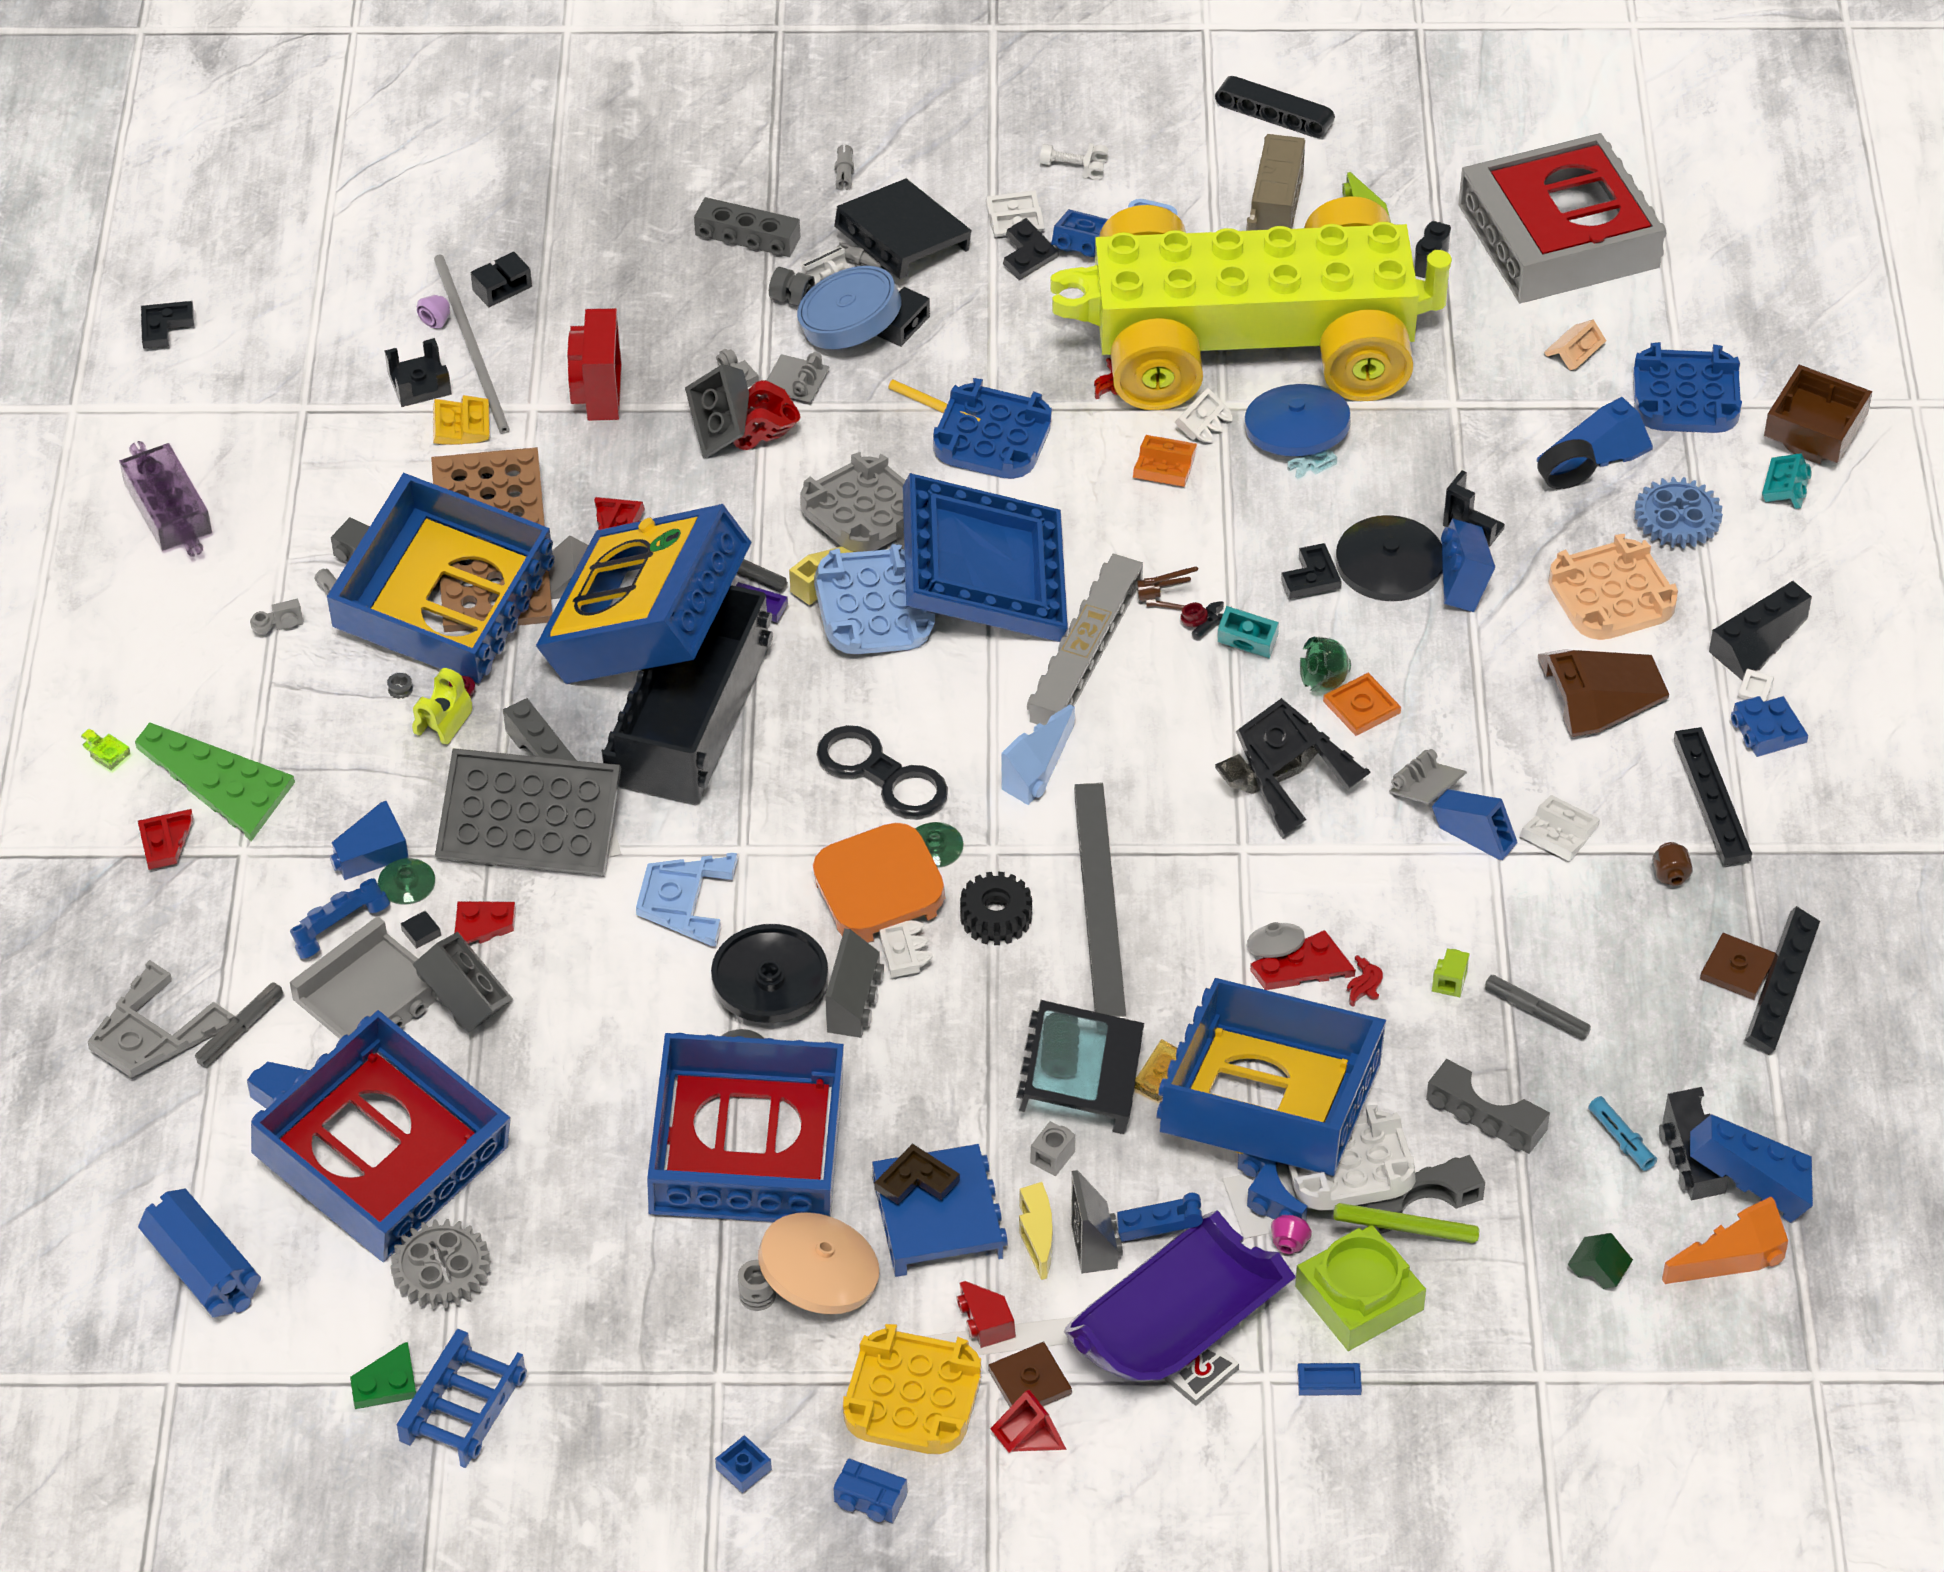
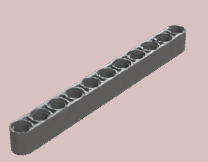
M1103 783L1074 784L1094 1011L1126 1019ZM1096 1022L1097 1034H1106L1107 1026Z

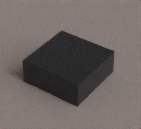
M426 911L400 923L402 932L416 949L441 936L439 926Z

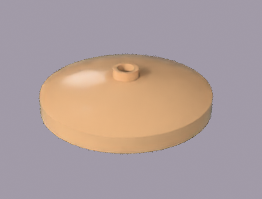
M795 1213L776 1220L766 1230L758 1250L759 1266L768 1284L790 1303L811 1312L842 1314L853 1311L868 1301L879 1278V1263L874 1250L867 1240L846 1223L822 1214Z

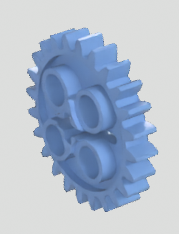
M1675 477L1671 478V482L1661 478L1660 485L1653 481L1651 482V488L1644 487L1643 493L1638 494V499L1635 503L1634 519L1638 520L1637 527H1643L1644 535L1651 533L1652 541L1660 538V545H1664L1668 541L1671 548H1674L1676 543H1680L1681 547L1685 549L1686 543L1696 547L1697 540L1705 544L1707 537H1714V532L1719 531V526L1722 522L1723 507L1719 505V498H1713V490L1705 492V484L1697 487L1696 480L1689 484L1686 483L1685 477L1682 478L1681 482H1677Z

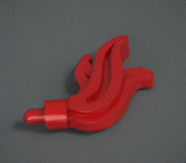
M1111 358L1106 359L1107 367L1111 373L1102 375L1094 381V386H1096L1095 399H1099L1101 395L1109 391L1118 395L1113 382Z
M1359 955L1355 956V960L1358 962L1357 966L1363 971V974L1353 978L1347 985V991L1351 989L1349 1004L1352 1007L1355 1006L1356 1001L1365 995L1370 999L1377 1000L1379 994L1376 990L1383 979L1381 968L1371 964L1365 957L1361 958Z

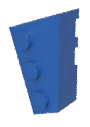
M1452 518L1449 527H1445L1441 535L1444 604L1474 612L1496 567L1482 527Z

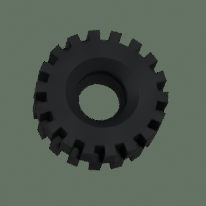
M998 871V876H993L992 872H986L985 878H982L979 874L975 876V883L969 880L966 883V889H962L960 897L961 925H964V931L967 934L971 932V938L974 940L981 937L982 943L987 945L989 940L994 941V945H1000L1002 940L1009 944L1012 943V937H1015L1017 940L1020 939L1022 931L1026 933L1029 930V924L1032 922V896L1029 887L1025 888V882L1022 879L1016 882L1015 875L1010 874L1009 877H1005V872ZM997 902L1007 907L1002 910H990L985 906Z

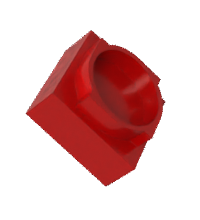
M617 308L585 309L584 326H570L567 358L571 404H586L588 421L619 420L622 362Z

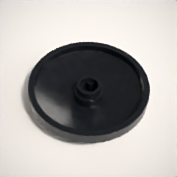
M1394 515L1374 516L1353 524L1340 537L1336 549V567L1343 581L1361 595L1381 601L1409 600L1428 592L1439 581L1443 572L1442 544L1434 532L1413 519Z
M782 924L755 925L735 933L719 947L711 966L712 986L720 1003L738 1017L760 1023L783 1022L806 1013L821 999L828 983V962L822 947L806 932Z

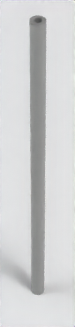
M436 255L434 257L435 264L486 398L489 399V406L501 434H505L509 431L508 423L443 255Z

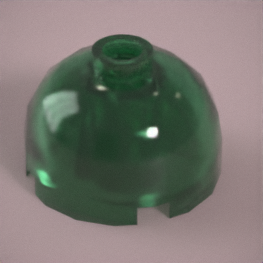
M1320 636L1309 638L1303 649H1307L1306 657L1300 658V675L1305 687L1310 685V691L1326 692L1341 686L1351 669V660L1346 649L1340 642L1332 638Z

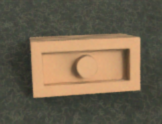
M1593 319L1572 326L1544 353L1547 357L1559 353L1568 369L1573 370L1579 367L1607 340Z

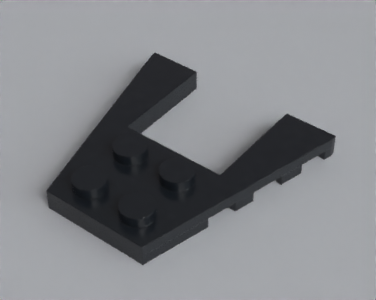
M1281 698L1240 727L1236 734L1279 834L1283 838L1306 821V818L1275 779L1274 773L1312 746L1346 790H1349L1371 772L1353 760L1354 757L1347 751H1342L1329 740L1330 737L1324 732H1319L1309 724L1307 718Z

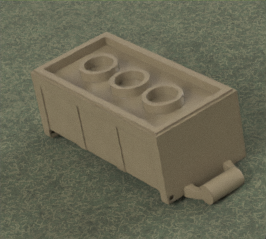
M1267 134L1264 137V146L1252 197L1250 217L1247 218L1246 231L1268 230L1275 226H1285L1293 229L1304 175L1305 138Z

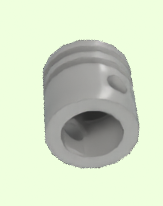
M751 1260L743 1264L738 1272L740 1302L744 1307L753 1311L769 1308L775 1301L776 1291L764 1278L759 1261Z

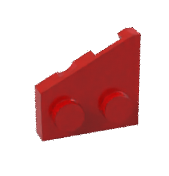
M192 809L138 820L148 870L177 864L194 820Z
M457 901L454 933L459 932L467 943L478 940L481 944L495 936H502L513 932L516 913L515 902Z

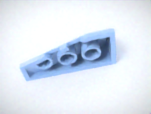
M1070 704L1052 715L1046 725L1037 724L1034 726V732L1030 735L1025 732L1019 735L1001 753L1003 791L1027 805L1036 797L1039 798L1043 795L1074 727V706Z

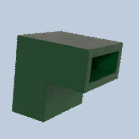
M1612 1233L1584 1237L1568 1265L1578 1278L1593 1276L1603 1289L1618 1286L1633 1259Z

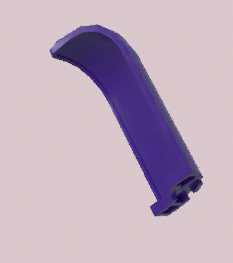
M1216 1210L1202 1216V1224L1197 1227L1187 1228L1091 1303L1065 1327L1064 1333L1087 1359L1116 1376L1132 1381L1161 1380L1185 1367L1295 1279L1296 1276L1279 1252L1264 1251L1257 1246L1252 1249L1242 1244L1244 1238Z

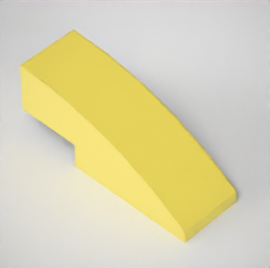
M1039 1182L1019 1189V1206L1023 1215H1019V1234L1040 1279L1044 1280L1047 1279L1051 1265L1053 1228L1048 1195L1043 1183Z

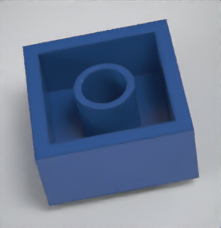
M745 1435L715 1458L716 1469L741 1493H744L772 1470L771 1459Z

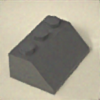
M844 929L825 996L827 1033L862 1038L864 1027H869L871 1023L872 1010H870V1005L876 1004L878 996L876 983L883 979L884 964H880V952L851 929Z
M459 932L437 942L412 964L416 969L418 977L424 983L429 984L435 992L436 999L442 1005L448 1007L454 1015L455 1022L461 1028L466 1029L467 1032L480 1026L513 1000Z

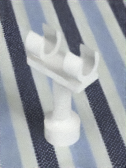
M1089 143L1087 155L1083 156L1073 153L1056 152L1053 149V145L1043 144L1040 164L1051 165V162L1055 160L1073 164L1078 163V165L1083 164V178L1090 177L1093 180H1100L1103 178V163L1107 161L1108 148L1104 145L1094 146V144Z

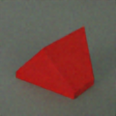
M1030 1389L1025 1391L990 1428L1009 1453L1018 1451L1067 1450L1048 1412Z

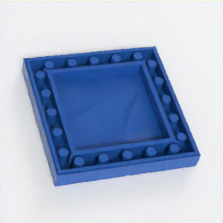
M909 473L903 485L906 606L1060 642L1068 630L1061 510Z

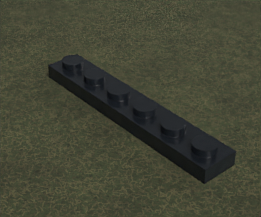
M1702 727L1675 731L1674 740L1723 865L1751 861V849Z
M1797 906L1790 911L1745 1037V1041L1768 1055L1775 1051L1820 924V920Z

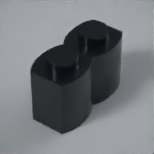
M1431 221L1425 227L1424 237L1418 241L1415 248V276L1425 278L1427 256L1434 250L1449 252L1450 225Z

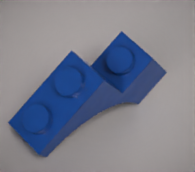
M1245 1153L1238 1154V1169L1247 1176L1256 1177L1248 1189L1247 1207L1259 1215H1265L1274 1220L1282 1215H1292L1306 1221L1308 1206L1293 1197L1283 1186L1276 1170L1278 1162Z

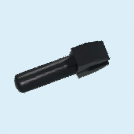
M1224 601L1213 602L1206 607L1208 618L1203 624L1192 631L1191 634L1194 639H1201L1215 625L1220 624L1224 614L1220 613L1224 609Z

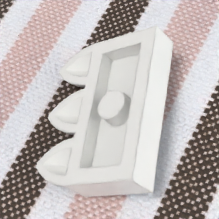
M1207 387L1174 423L1192 440L1197 438L1200 441L1212 443L1213 439L1209 430L1222 432L1220 420L1231 422L1232 415L1228 407Z
M909 920L879 930L891 978L920 972L919 967L928 963L933 957L932 953L919 951L929 941L928 938L923 936H916L923 929V923Z

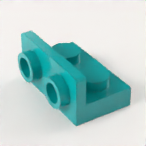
M1802 453L1771 457L1762 492L1765 502L1791 499L1795 509L1802 507L1803 499L1807 496L1806 487L1808 479H1811L1812 476L1811 467L1808 463L1806 464Z

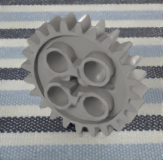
M434 1219L432 1227L428 1228L422 1222L421 1231L418 1232L416 1229L411 1228V1237L401 1236L402 1245L394 1246L395 1254L391 1255L392 1265L390 1269L394 1285L399 1286L401 1295L407 1293L409 1302L418 1298L419 1306L422 1307L427 1301H430L432 1309H435L438 1302H442L446 1309L451 1300L456 1305H460L459 1297L461 1296L470 1300V1290L480 1292L479 1282H487L486 1273L490 1272L489 1262H491L487 1243L482 1241L480 1232L473 1234L471 1225L463 1230L461 1221H458L453 1227L450 1226L449 1219H446L444 1224L439 1226L438 1221ZM431 1244L435 1245L441 1264L446 1268L447 1277L451 1283L446 1282L440 1263L437 1259L435 1260Z

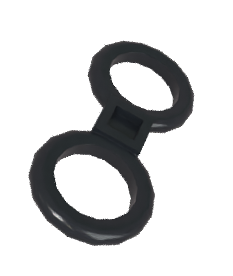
M845 725L832 729L818 743L816 755L820 765L828 773L840 778L865 776L882 787L881 796L885 806L897 815L917 819L930 816L940 810L947 800L948 786L943 776L936 770L924 765L902 767V764L883 753L880 739L871 730L861 726ZM857 738L870 746L871 754L862 763L850 766L836 763L830 758L828 750L838 740ZM912 777L923 778L935 786L936 794L926 804L913 806L906 805L894 797L893 789L904 779Z

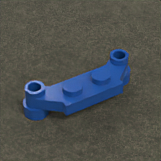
M375 878L361 883L359 889L336 893L330 898L331 901L329 903L311 909L307 913V917L299 921L300 924L290 930L296 943L294 948L299 958L305 959L316 954L321 948L316 935L362 905H366L369 913L379 912L389 906L390 901L386 893L381 891Z

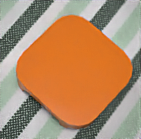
M886 824L835 842L821 849L814 859L813 871L816 886L820 889L836 922L837 930L842 936L846 928L851 929L866 942L874 941L873 934L881 929L925 915L927 921L937 916L936 911L941 907L944 899H946L942 876L922 836L915 828L907 824Z

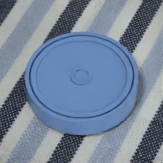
M875 266L847 268L824 278L813 286L801 300L797 317L807 340L811 344L824 349L848 348L863 343L886 329L900 310L901 296L893 277L886 270Z

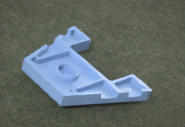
M726 853V857L715 859L712 858V855L702 856L700 861L684 862V859L648 863L636 905V915L716 947L721 928L720 919L693 916L703 877L733 880L738 861L737 853Z

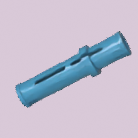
M1599 1096L1591 1101L1588 1109L1620 1143V1149L1623 1153L1629 1154L1643 1171L1651 1169L1656 1164L1657 1157L1643 1144V1138L1640 1134L1634 1133L1606 1102L1604 1097Z

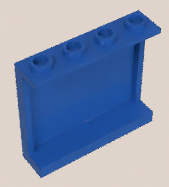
M979 1144L927 1152L960 1173V1182L942 1200L917 1185L898 1205L875 1190L895 1277L907 1275V1264L996 1249L998 1259H1003V1246H1008L1005 1228L999 1227L998 1222L1002 1221L999 1203H993L992 1197L996 1196L993 1179H987L986 1173L990 1172L987 1155H981ZM899 1157L872 1161L873 1183Z

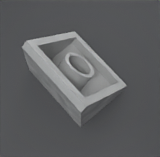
M570 535L552 550L555 560L552 568L549 570L551 599L561 598L588 547L587 544Z

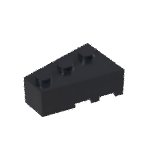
M1702 1087L1668 1093L1663 1122L1659 1125L1660 1137L1669 1146L1670 1161L1679 1170L1680 1185L1683 1190H1687L1691 1201L1725 1194L1729 1176H1719L1690 1156V1131L1710 1116V1113L1704 1114L1701 1105L1702 1097L1705 1096Z

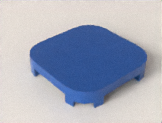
M1655 342L1650 344V348L1640 353L1637 352L1633 371L1634 408L1639 411L1644 425L1654 430L1720 433L1733 429L1739 421L1742 406L1739 380L1740 361L1738 356L1734 358L1732 355L1722 351L1723 346L1713 344L1712 352L1661 350V342Z
M973 378V383L964 384L960 387L954 385L950 391V400L939 425L934 427V453L942 462L951 466L1000 478L1014 479L1023 477L1030 473L1037 463L1051 428L1052 408L1042 400V394L1033 391L1031 398L983 387V379Z

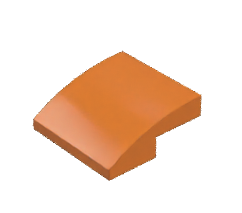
M1145 435L1140 446L1139 458L1133 469V478L1185 487L1194 461L1197 444Z

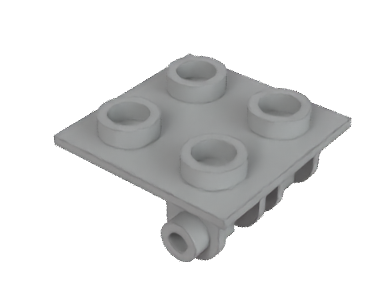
M818 352L809 354L807 360L781 354L766 381L785 389L790 398L811 403L829 370V366L822 364V356Z
M1433 749L1424 750L1410 764L1405 765L1403 769L1393 775V780L1391 781L1393 788L1389 792L1430 804L1437 800L1438 796L1449 787L1454 786L1467 772L1437 763V753Z

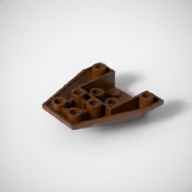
M1571 649L1538 654V660L1545 676H1554L1565 701L1563 719L1571 737L1599 733L1668 699L1670 695L1653 656L1649 654Z

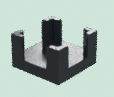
M435 338L422 342L424 356L399 362L397 348L384 350L387 372L401 407L452 395L449 371L446 365H441L439 348Z

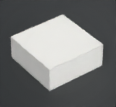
M1747 669L1738 697L1747 700L1760 696L1763 702L1767 701L1774 676Z

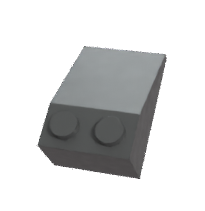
M721 364L685 387L703 458L711 456L744 435L749 390L742 369Z
M1074 1170L1071 1174V1228L1081 1274L1118 1269V1256H1123L1121 1239L1115 1238L1114 1231H1117L1115 1213H1109L1107 1201L1078 1170Z

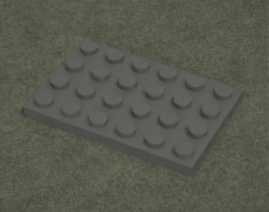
M453 748L435 857L441 860L605 876L621 767L615 764Z

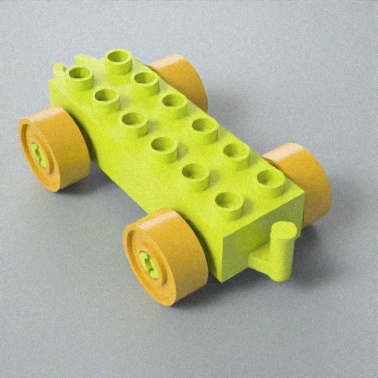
M1341 197L1322 204L1311 213L1304 228L1300 229L1275 226L1268 230L1238 231L1232 228H1224L1216 232L1186 233L1182 220L1166 208L1154 205H1138L1117 212L1103 225L1100 236L1095 237L1094 266L1064 269L1051 275L1050 291L1053 294H1057L1052 297V312L1063 318L1090 322L1099 326L1102 355H1111L1115 390L1126 403L1140 409H1169L1181 405L1192 398L1199 390L1203 380L1200 351L1320 346L1324 378L1332 391L1338 393L1343 398L1353 401H1374L1399 391L1410 379L1413 372L1410 342H1415L1417 315L1431 310H1441L1446 306L1449 269L1452 258L1449 253L1443 250L1432 251L1427 256L1425 281L1416 279L1407 224L1395 225L1391 223L1388 213L1381 205L1362 197ZM1074 288L1081 290L1084 295L1081 298L1070 299L1063 297L1059 293L1065 289Z

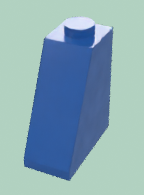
M1447 789L1432 806L1440 829L1498 860H1503L1518 843L1501 798Z
M387 801L379 803L332 842L334 854L330 855L333 869L335 871L340 870L344 880L409 858L406 839Z
M267 1061L259 1069L254 1070L247 1079L250 1098L267 1109L281 1091L286 1092L294 1085L296 1078L301 1073H307L310 1070Z

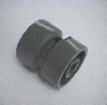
M777 267L770 280L769 297L782 302L789 300L790 304L799 306L806 293L815 286L814 276L800 272L795 275L793 270Z

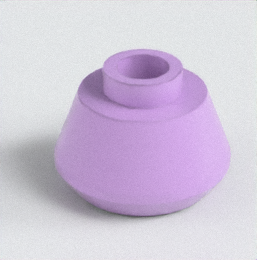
M431 295L418 300L417 313L420 319L431 328H442L450 314V304L443 296Z

